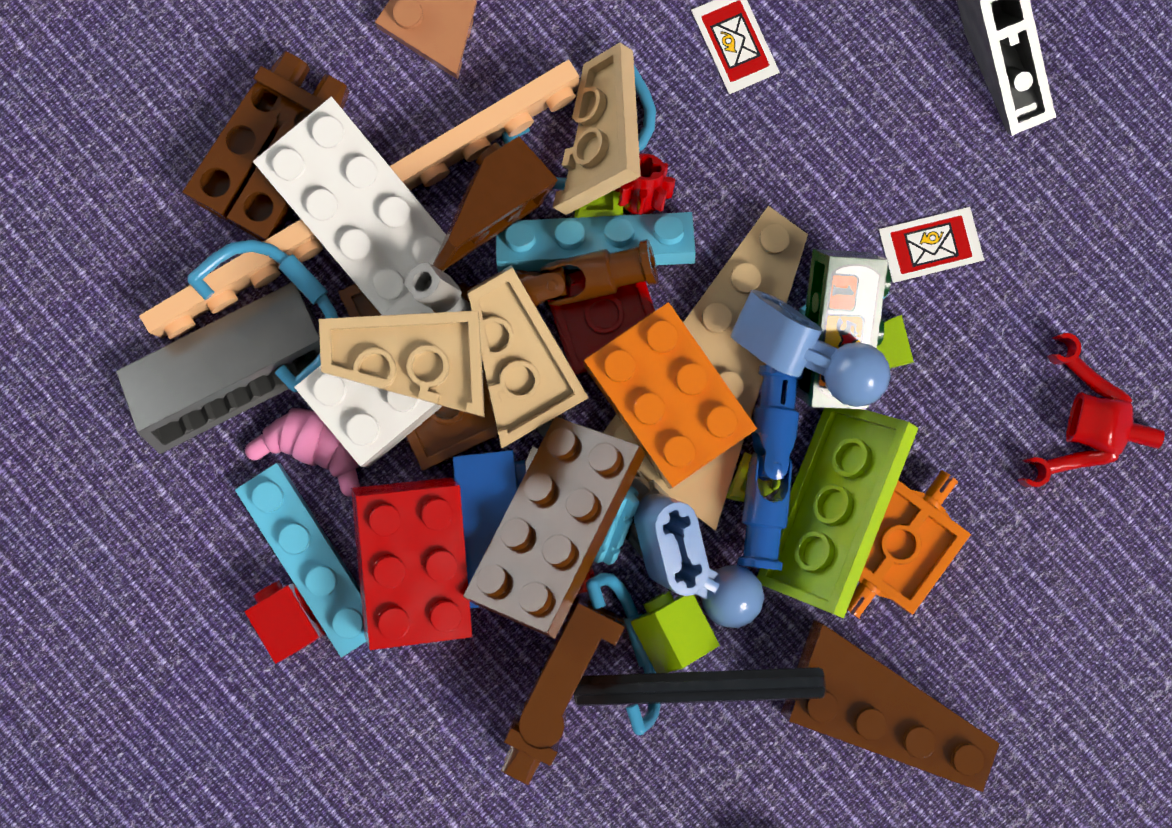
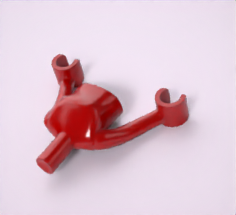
M1063 333L1052 337L1056 341L1063 342L1068 350L1065 357L1059 354L1048 355L1049 361L1057 365L1066 364L1091 390L1105 397L1099 398L1079 392L1074 399L1066 429L1067 442L1081 443L1090 446L1096 451L1076 452L1049 460L1038 457L1023 459V462L1036 466L1038 476L1034 481L1019 478L1018 482L1024 487H1040L1050 480L1051 474L1115 462L1123 452L1128 441L1159 449L1164 441V430L1133 422L1131 397L1122 389L1102 378L1079 358L1081 353L1080 340L1071 333Z

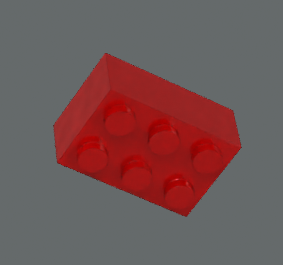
M450 477L351 488L364 636L369 650L472 637L470 601L463 597L468 587L460 485Z

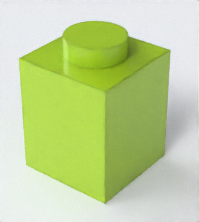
M666 591L645 602L643 606L646 613L630 621L656 673H669L683 669L720 646L694 595H680L673 598L671 592Z

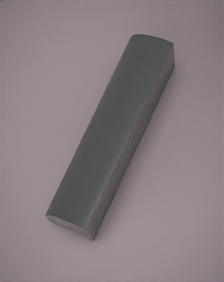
M291 282L117 370L116 372L137 433L161 454L288 390L289 388L278 378L275 372L282 365H285L296 377L315 360L320 353L319 323L302 292Z

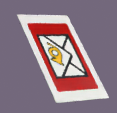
M713 0L691 10L729 94L780 73L747 0Z
M970 207L879 229L893 283L984 261Z

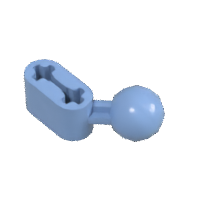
M751 290L730 336L759 360L775 370L790 376H801L805 367L823 375L825 385L831 395L844 405L853 407L870 405L879 400L888 389L891 378L889 363L883 353L874 346L855 342L845 344L837 349L818 340L823 331L822 328L799 311L770 294Z
M659 493L649 494L641 499L634 515V523L649 577L656 583L679 595H698L701 598L703 610L707 616L719 626L740 628L752 623L761 612L765 598L759 579L748 568L738 565H726L716 570L709 567L698 519L694 510L688 504Z

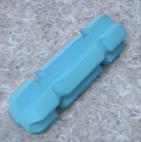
M632 486L629 488L594 559L595 563L604 562L607 565H611L617 560L620 553L619 548L624 543L633 521L632 517L639 506V500L637 499L639 493L636 488Z

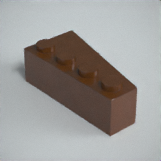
M813 620L797 668H822L826 679L825 696L821 699L785 700L781 714L789 722L983 792L1000 743L824 624Z

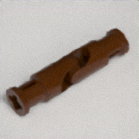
M648 239L640 241L638 247L610 253L607 249L550 262L540 268V271H543L542 273L515 270L535 306L542 304L547 299L550 300L548 305L556 306L615 294L618 287L647 281L649 285L658 284L656 260ZM572 265L582 270L586 277L585 288L580 294L568 297L570 295L571 278L561 266ZM464 282L457 284L462 291L461 296L470 302L467 291L476 285L467 286Z

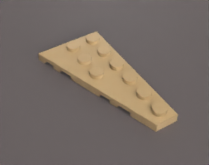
M769 206L683 322L750 419L763 381V376L758 374L759 366L767 364L734 341L730 334L751 290L762 291L787 303L808 236L806 232ZM616 414L603 433L638 445ZM744 439L671 489L664 483L646 455L639 467V471L648 482L654 480L669 497L688 504L694 510L697 519L716 531Z

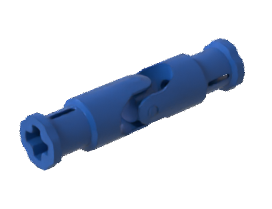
M760 365L758 374L763 376L760 406L754 408L753 423L757 430L752 432L755 453L749 462L742 523L746 525L743 556L738 557L737 565L782 571L783 563L778 560L781 530L787 528L792 476V461L789 457L797 438L799 412L795 410L798 380L803 379L804 370L801 376L795 377L777 371L768 365ZM757 478L761 480L781 479L779 490L770 501L761 495Z

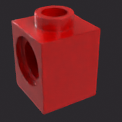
M279 580L254 594L253 597L257 604L244 611L275 664L326 635L294 583L285 587L282 586Z

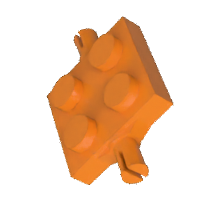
M940 470L939 475L925 493L911 490L898 480L858 581L859 584L847 609L853 616L859 619L875 595L890 599L908 614L913 615L971 534L951 520L944 507L941 506L955 485L959 483L954 477H950V474Z

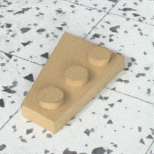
M621 42L583 65L572 119L578 123L574 146L565 149L562 166L568 169L564 191H556L553 204L554 209L565 215L641 176L633 51Z
M512 265L467 291L471 310L479 311L481 356L501 448L589 398Z
M478 310L319 319L322 373L485 417L480 317Z

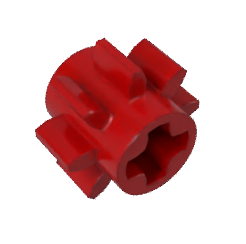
M639 154L641 176L613 190L620 193L618 205L624 206L626 210L636 215L651 214L655 210L661 212L664 210L665 200L672 198L675 179L666 176L669 166L667 163H663L661 159L651 154Z

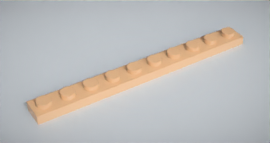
M568 59L392 164L390 167L409 190L422 183L425 187L432 186L444 179L450 173L448 168L465 158L467 162L478 159L491 146L490 142L502 136V133L505 131L509 137L518 135L534 123L532 117L547 108L551 112H555L572 102L576 97L574 92L579 88V75ZM301 219L263 241L275 245L289 256L294 254L300 262L311 259L323 249L321 242ZM254 252L243 253L211 272L203 279L214 291V294L209 299L204 300L189 285L139 315L150 334L162 339L166 336L169 339L180 337L195 327L194 319L209 310L212 314L229 308L238 301L236 294L253 285L255 288H260L274 281L281 274L279 271L280 264L266 255Z

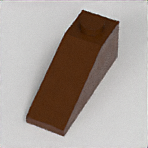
M519 136L502 147L499 143L492 144L476 160L479 168L466 189L434 260L433 266L441 271L445 270L540 207L558 181Z

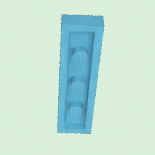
M692 212L519 220L496 235L497 270L499 273L512 265L514 270L540 271V268L550 262L607 249L610 253L638 247L640 241L646 239L649 240L653 249L656 265L695 264L696 252ZM572 265L561 266L564 270L580 269Z
M275 463L235 489L340 657L342 658L365 643L360 587L281 463Z

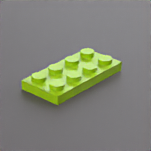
M823 409L790 492L787 528L781 530L778 560L783 563L782 571L760 568L757 578L762 586L841 618L845 617L915 439L918 427L908 421L865 409Z

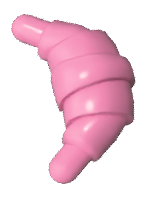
M291 408L288 414L276 419L265 427L263 434L249 442L245 447V454L251 460H258L269 452L273 454L283 452L292 455L293 458L302 463L313 466L319 465L329 470L333 477H338L340 490L347 497H352L351 488L360 487L356 472L359 464L312 410Z

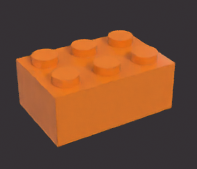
M669 302L584 360V368L637 444L646 453V457L669 489L678 485L757 430V427Z

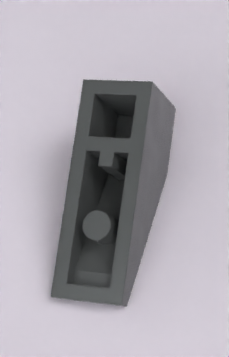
M957 0L965 36L1007 133L1013 136L1056 118L1030 0Z

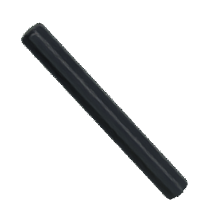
M820 667L582 676L573 695L578 706L821 699L825 696L826 679L824 671Z

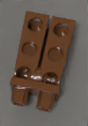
M284 51L270 70L260 66L253 78L257 83L248 91L182 191L194 204L224 221L234 224L240 230L262 242L282 231L293 209L253 161L331 96L343 110L350 93L347 85L326 74L322 77L313 94L300 88L310 68L303 60L287 51Z
M579 595L525 702L521 716L515 714L509 726L504 743L511 747L504 759L501 769L503 773L529 785L540 762L549 766L552 765L558 753L559 740L565 728L566 707L600 640L604 639L616 646L625 628L623 617L603 607L593 609L591 601Z

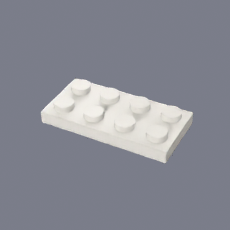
M332 96L253 161L381 314L409 292L404 283L407 275L414 267L422 263L433 265L446 234Z

